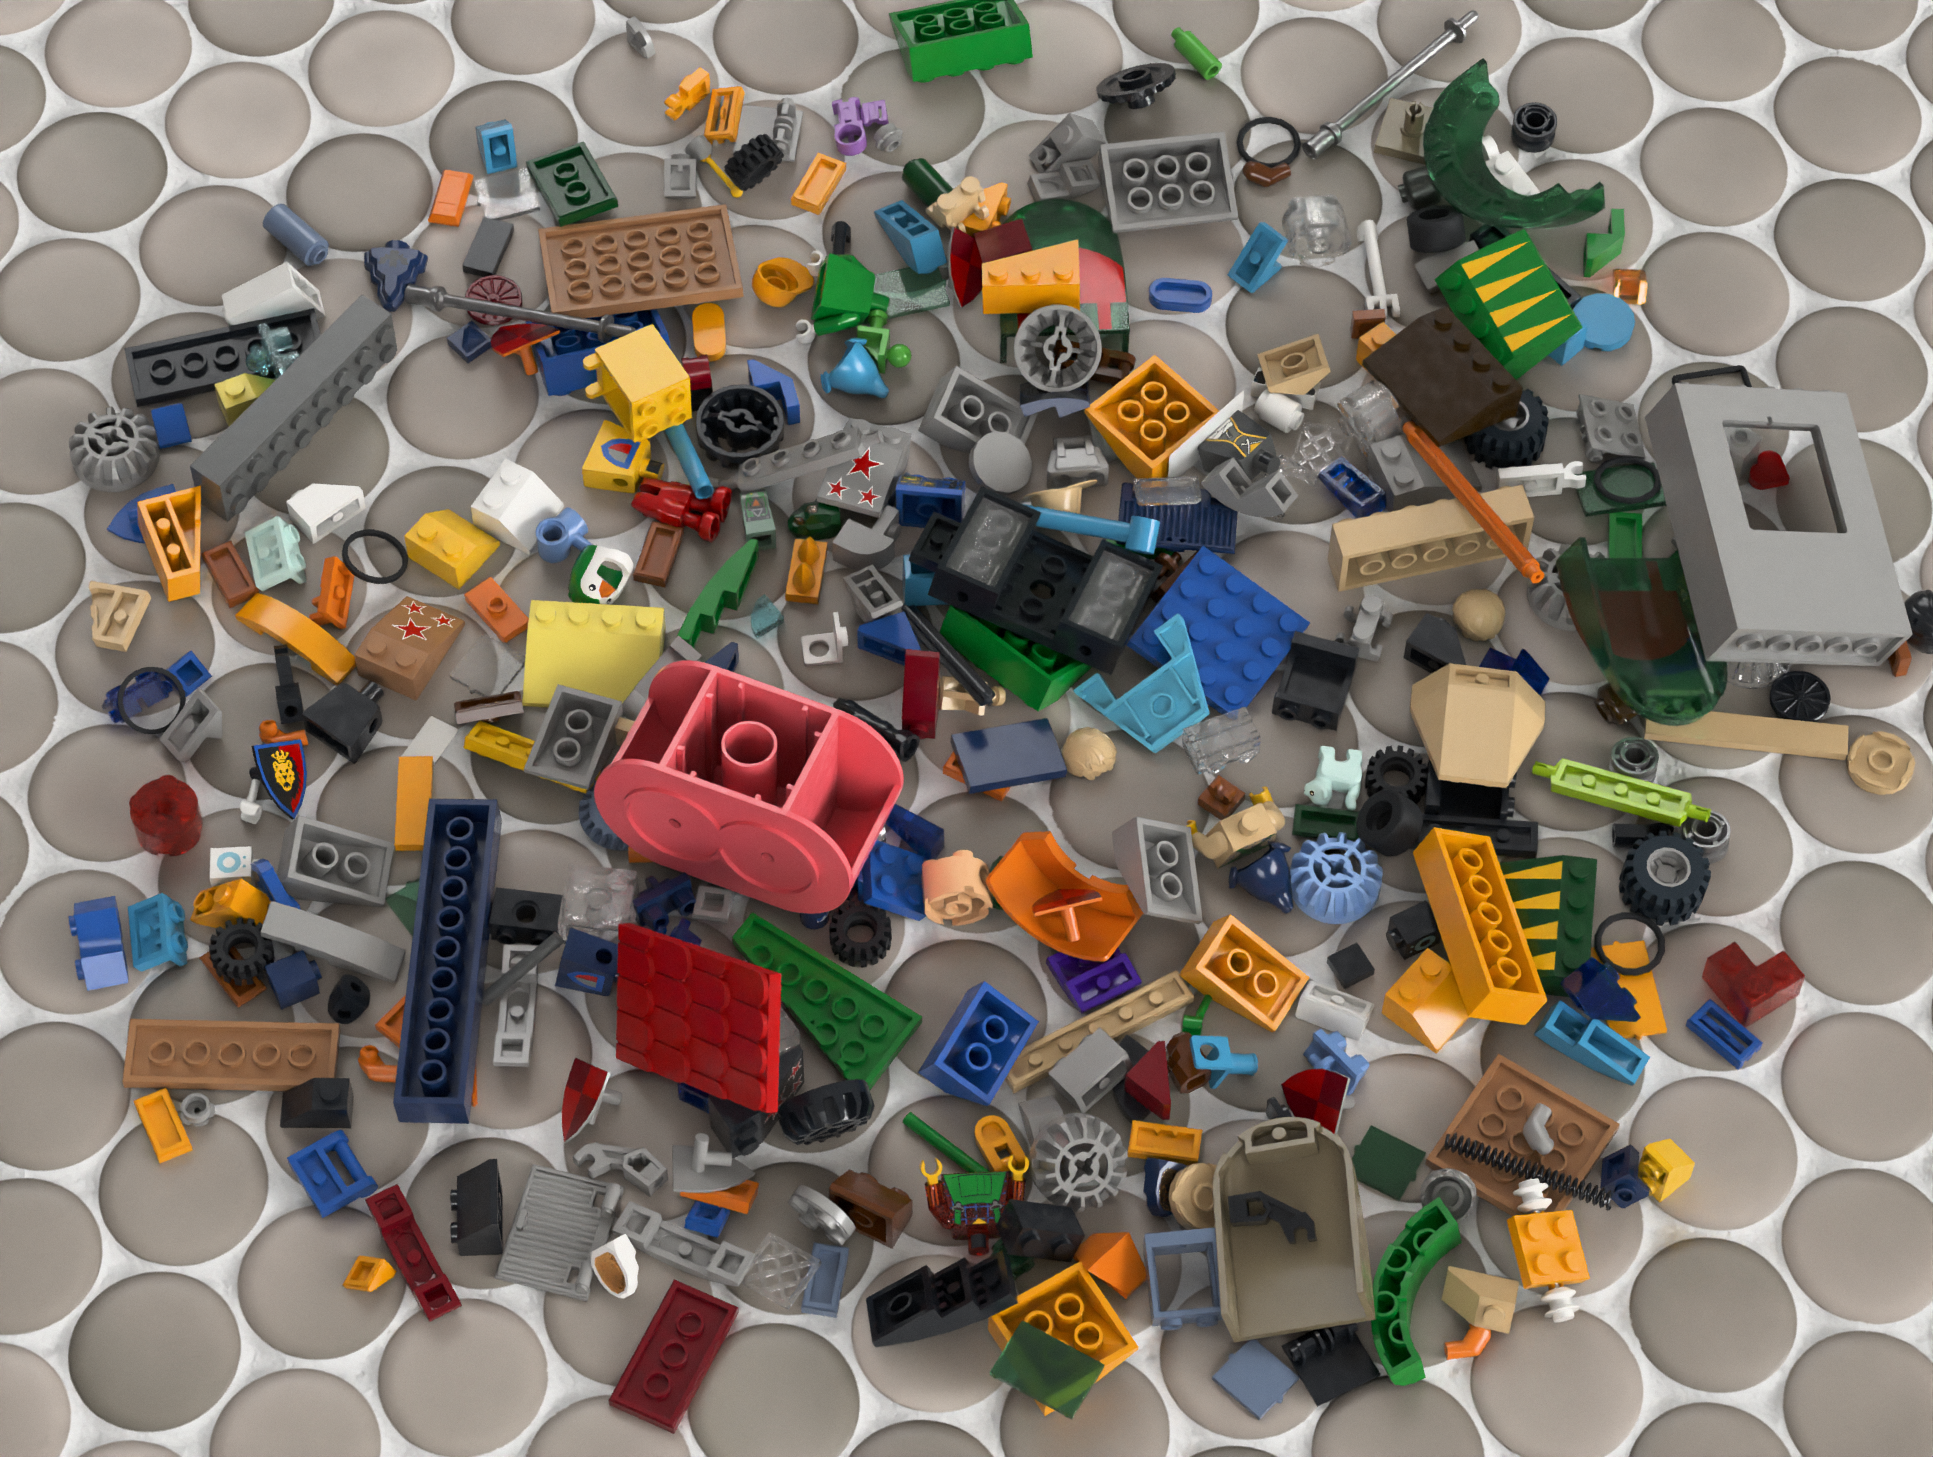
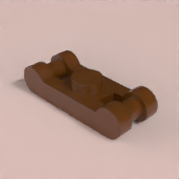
M1061 339L1057 340L1054 345V365L1060 352H1066L1067 347L1062 345ZM1070 341L1073 348H1080L1078 342ZM1102 347L1099 365L1090 380L1109 383L1114 387L1134 369L1136 363L1135 356L1127 352ZM1071 353L1070 357H1076L1077 359L1078 353ZM1067 359L1061 363L1060 370L1069 367L1075 361ZM1109 364L1114 365L1117 369L1108 368Z

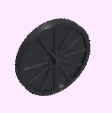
M1790 671L1780 675L1773 682L1769 700L1774 712L1782 719L1817 722L1827 713L1831 696L1827 685L1816 675L1805 671Z

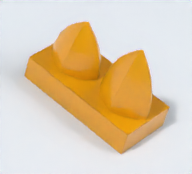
M808 537L805 540L795 539L785 592L786 601L818 605L828 542L815 541L812 537Z

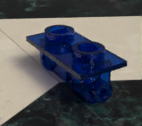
M145 672L139 674L134 678L136 683L125 689L123 705L129 719L143 711L137 702L138 699L142 698L146 706L150 708L169 697L168 693L172 692L173 688L167 679L161 681V673ZM121 685L105 694L107 699L104 700L102 705L103 710L111 706L112 710L108 714L114 724L119 721L121 723L125 722L120 715L117 704Z

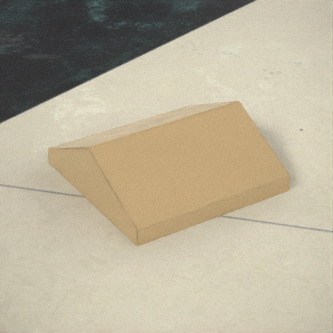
M1319 334L1257 354L1269 393L1305 395L1331 372Z

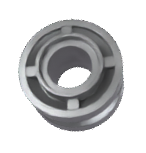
M1627 737L1621 739L1612 748L1609 771L1653 783L1659 761L1658 751L1651 742L1643 738Z
M1711 810L1707 823L1688 817L1683 822L1681 839L1686 840L1687 837L1694 841L1692 846L1695 848L1700 846L1703 849L1702 858H1708L1710 864L1724 858L1728 852L1731 832L1730 824L1722 814Z

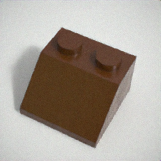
M850 1169L832 1182L829 1187V1200L849 1216L856 1227V1232L893 1249L913 1215V1200L904 1191L895 1187L887 1188L879 1184L870 1174L864 1172L859 1174Z

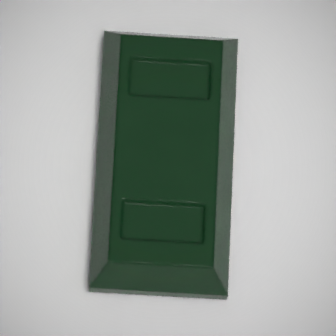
M1295 804L1292 835L1318 838L1319 834L1327 833L1328 838L1337 839L1339 832L1347 834V840L1355 842L1359 838L1356 828L1359 812Z

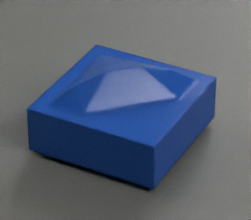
M695 1200L685 1219L684 1228L718 1238L729 1218L730 1210Z

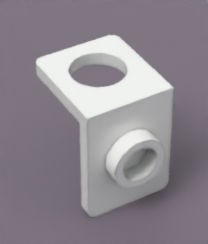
M833 612L834 632L801 637L805 666L843 662L842 647L848 646L846 626L840 627L838 612ZM821 642L826 644L829 648L828 653L822 657L812 655L809 649L814 643Z

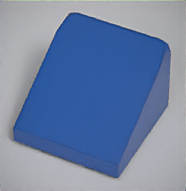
M182 403L151 410L160 449L192 442Z
M192 651L184 654L166 669L180 681L185 697L212 677ZM163 675L164 678L177 689L174 682L167 676Z

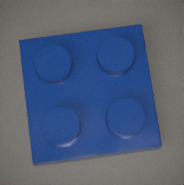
M876 840L862 867L864 903L917 921L926 917L921 880L924 856Z

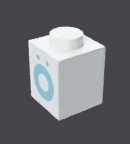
M252 846L210 848L211 886H218L242 878L255 887V880L260 879L258 874L252 870L250 864L260 859L254 858Z

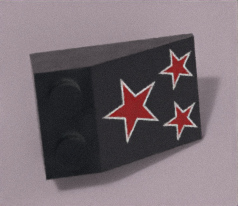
M800 1046L779 1057L778 1107L795 1097L804 1084L803 1050ZM713 1095L708 1096L711 1129L725 1150L732 1152V1158L740 1155L746 1156L754 1152L759 1147V1144L763 1143L778 1121L776 1112L764 1113L760 1110L754 1111L728 1099L722 1100Z

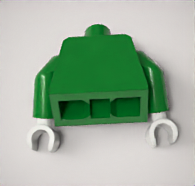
M813 251L810 254L813 263L806 264L808 271L811 275L818 276L811 313V320L815 321L814 324H810L809 321L801 319L796 323L798 331L807 330L803 334L796 335L797 340L801 344L812 342L815 333L818 336L855 328L864 322L872 310L880 309L886 313L889 297L873 292L876 279L875 274L868 271L853 255H834L829 253L824 258L820 251Z

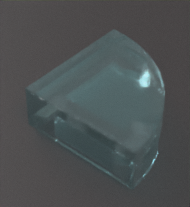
M766 594L762 595L755 602L751 614V628L756 639L784 623V616Z

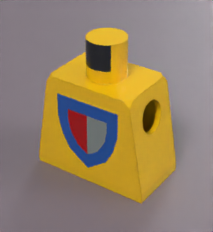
M604 419L582 466L583 484L589 488L633 494L637 492L642 478L661 480L665 465L664 463L651 460V445L647 438L634 443L623 427Z

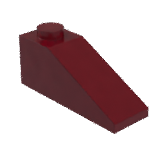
M906 649L902 729L912 731L919 737V740L925 738L935 739L940 697V652Z

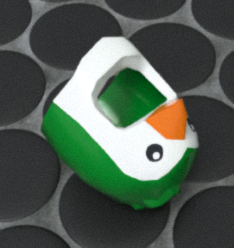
M598 545L585 546L578 555L570 574L568 585L570 600L575 603L611 605L621 594L633 571V562L629 555L617 549H608ZM604 561L613 562L616 565H618L622 569V571L608 568L602 565L601 563Z

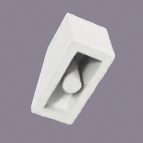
M312 483L304 490L295 492L286 501L290 520L313 544L366 509L363 490L359 486Z

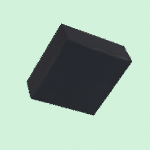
M1357 942L1327 957V964L1344 989L1374 975L1375 968Z

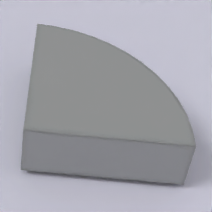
M635 16L627 20V42L646 59L656 54L653 42L641 22Z

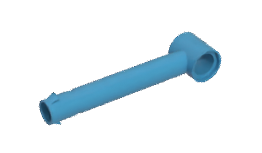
M683 423L665 429V433L696 498L706 499L710 497L714 492V488Z
M1023 504L1042 512L1037 527L1126 542L1125 549L1154 555L1160 521L1131 516L1130 523Z

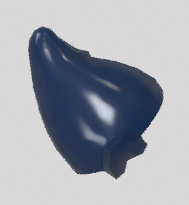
M1272 841L1268 842V851L1256 861L1238 870L1236 866L1231 867L1228 880L1229 889L1235 888L1238 884L1253 897L1268 902L1287 914L1293 910L1294 905L1290 871L1284 853L1289 852L1291 847L1284 843Z

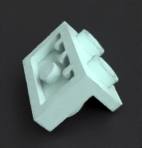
M276 516L244 532L257 588L265 591L289 578H292L299 584L306 582L304 572L306 563L300 553L298 544L300 535L294 525L288 524Z

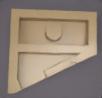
M90 581L89 590L92 594L90 610L94 621L92 625V639L95 645L101 648L127 652L151 600L150 594L147 590Z

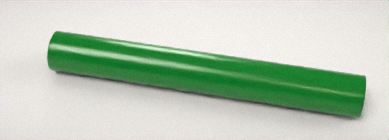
M909 1112L903 1119L902 1123L969 1174L991 1173L912 1112Z

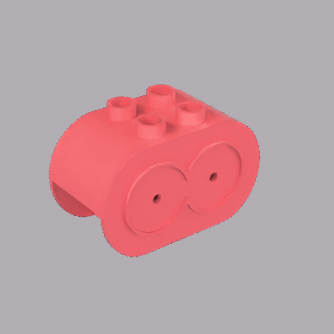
M684 660L667 664L655 675L650 684L649 696L614 760L604 768L596 781L594 798L597 809L609 828L624 843L649 860L787 911L815 914L834 910L847 899L902 791L904 777L900 761L889 743L874 728L859 718L842 710L708 663Z

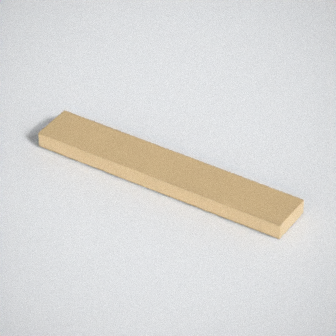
M1647 704L1644 739L1846 760L1848 755L1849 726Z
M1175 970L1025 1046L1006 1076L1005 1081L1012 1092L1016 1093L1048 1077V1072L1053 1069L1058 1060L1067 1057L1079 1046L1084 1037L1093 1034L1098 1028L1105 1031L1116 1042L1127 1034L1130 1035L1193 1003L1194 995L1183 978L1179 976V972Z

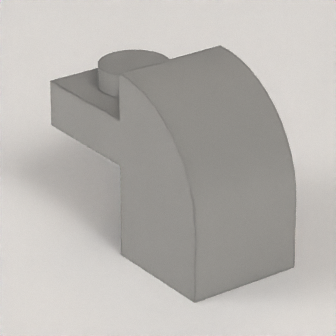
M887 505L872 529L848 518L832 542L833 561L856 571L872 564L877 570L887 566L895 558V541L901 532L902 526L899 524V510Z

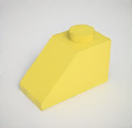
M244 373L214 384L219 407L228 426L275 380Z

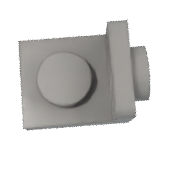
M673 154L671 159H664L665 198H696V159H690L688 154Z

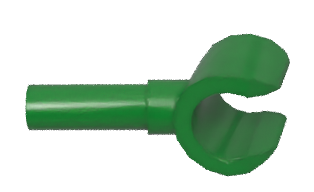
M1210 995L1204 996L1195 1016L1184 1015L1182 1032H1189L1192 1036L1201 1035L1203 1018L1212 1001Z

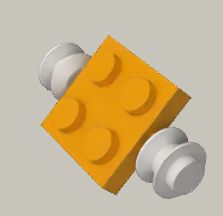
M1537 1178L1522 1181L1518 1184L1519 1189L1515 1190L1513 1195L1522 1197L1523 1203L1517 1207V1210L1525 1213V1215H1515L1506 1221L1523 1287L1528 1289L1548 1286L1549 1291L1540 1299L1541 1302L1549 1303L1550 1310L1544 1316L1546 1318H1553L1555 1323L1573 1319L1575 1317L1574 1312L1580 1309L1579 1306L1572 1305L1570 1298L1576 1291L1564 1287V1285L1583 1283L1590 1279L1573 1211L1545 1213L1544 1210L1552 1203V1199L1544 1198L1542 1193L1548 1187V1184L1540 1183Z

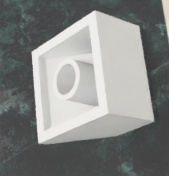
M505 459L471 505L473 525L490 536L530 555L537 545L536 528L538 524L544 519L555 518L563 509L564 503L533 471Z

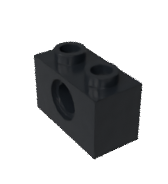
M496 887L489 920L491 940H497L502 944L508 945L514 943L540 945L554 932L562 936L566 916L564 895ZM525 918H533V919H534L533 921H531V922H529V923H522V922H520L522 919H525Z

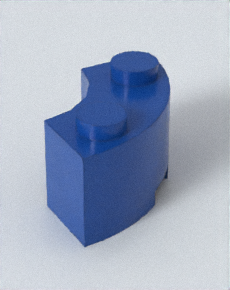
M110 896L74 903V915L68 916L71 935H78L80 959L75 960L78 980L85 979L87 991L129 983L116 897Z

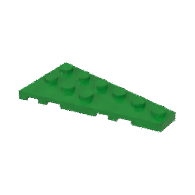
M753 912L732 936V944L748 963L781 973V1003L845 1080H865L869 1090H871L922 1024L921 1015Z

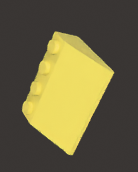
M531 600L527 627L523 706L548 708L558 684L622 701L623 703L634 687L663 654L666 632L664 608Z

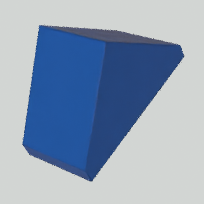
M904 611L862 624L857 630L859 649L905 666L906 649L921 650Z

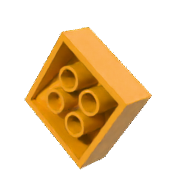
M1153 355L1104 393L1084 411L1128 471L1148 488L1150 485H1159L1168 478L1169 456L1219 412L1214 405L1156 355Z
M1081 1261L1017 1296V1304L988 1317V1331L1044 1416L1076 1399L1136 1352L1139 1347L1089 1272L1083 1267Z

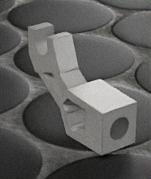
M594 1142L585 1144L573 1156V1162L578 1167L587 1160L594 1162L588 1168V1175L591 1178L604 1174L611 1169L623 1170L624 1178L649 1197L668 1180L667 1168L644 1147L634 1149ZM642 1163L646 1166L640 1173L633 1169Z

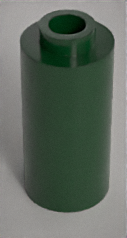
M924 158L913 159L903 168L902 181L927 207L937 202L940 195L948 194L953 190L947 181Z

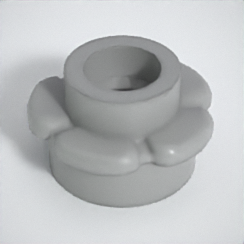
M893 123L882 126L874 134L876 148L881 151L886 150L887 152L897 149L902 143V129L896 128Z
M200 1093L188 1095L180 1107L182 1110L180 1113L181 1120L185 1124H193L195 1127L206 1125L209 1121L208 1119L212 1118L215 1113L214 1104L209 1102L208 1097ZM196 1109L201 1110L198 1114L194 1113Z

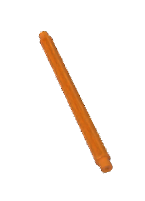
M1406 422L1402 430L1406 434L1408 442L1524 577L1529 578L1532 583H1539L1544 578V572L1540 569L1538 561L1445 453L1436 446L1415 422Z

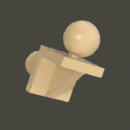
M942 676L940 678L938 709L965 710L976 715H984L985 705L980 706L953 676ZM993 686L991 689L995 692V697L992 699L993 703L991 705L1002 706L1006 700V692L1001 686Z

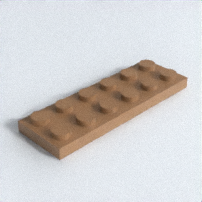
M130 1019L122 1082L124 1088L288 1091L313 1078H336L341 1033L340 1024Z

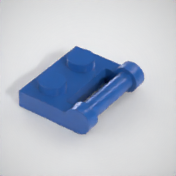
M337 1130L287 1157L289 1166L322 1218L360 1197L370 1196L378 1188L374 1178L366 1174L348 1145L349 1139L343 1130ZM336 1151L355 1183L348 1187L346 1186L327 1153Z

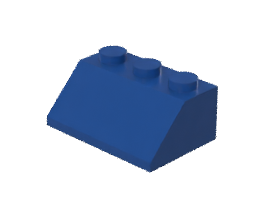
M983 981L967 990L918 1073L945 1093L988 1106L1039 1021L987 982Z

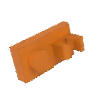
M336 556L325 558L320 596L312 599V604L318 608L317 613L310 614L309 619L319 626L332 623L337 628L344 629L347 625L355 575Z

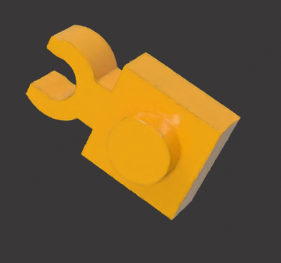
M699 67L691 75L685 76L679 85V92L670 95L665 100L664 104L669 107L665 114L675 121L683 114L685 109L690 111L710 94L709 73Z

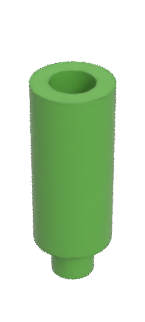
M1180 27L1172 31L1171 36L1175 40L1174 47L1206 80L1215 77L1219 73L1222 63L1191 31L1184 32Z

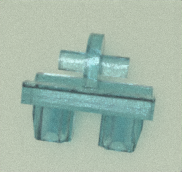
M267 323L257 326L262 337L261 345L263 349H260L258 345L252 346L250 348L251 353L247 356L245 363L250 371L260 372L262 376L270 372L269 367L271 366L277 379L299 357V353L295 350L280 355L279 351L293 347L287 326L270 331Z

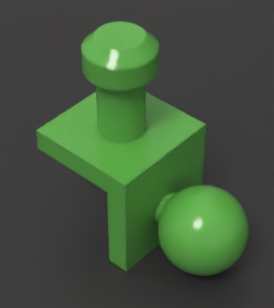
M875 309L870 311L868 316L870 327L858 325L857 338L867 339L863 347L878 364L879 373L885 374L888 360L894 367L902 368L909 364L912 355L910 349L904 344H895L890 348V329L882 328L886 325L888 316L884 311Z

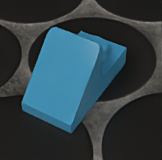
M1259 222L1227 275L1247 291L1254 293L1281 269L1282 265L1276 260L1289 240L1267 223Z

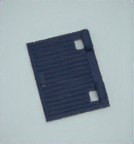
M1122 483L1118 521L1130 523L1131 516L1146 517L1160 521L1156 542L1157 548H1165L1166 551L1185 552V550L1199 551L1202 546H1205L1212 552L1235 554L1238 512L1225 506L1216 498L1211 497V494L1206 489L1150 485L1149 492L1133 491V483ZM1116 541V544L1125 545L1126 542Z

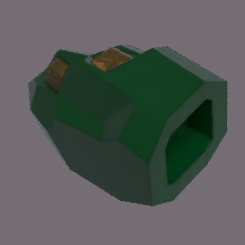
M817 499L814 502L804 503L790 515L788 530L799 539H806L808 537H812L814 540L831 539L837 536L841 530L839 507L818 502Z

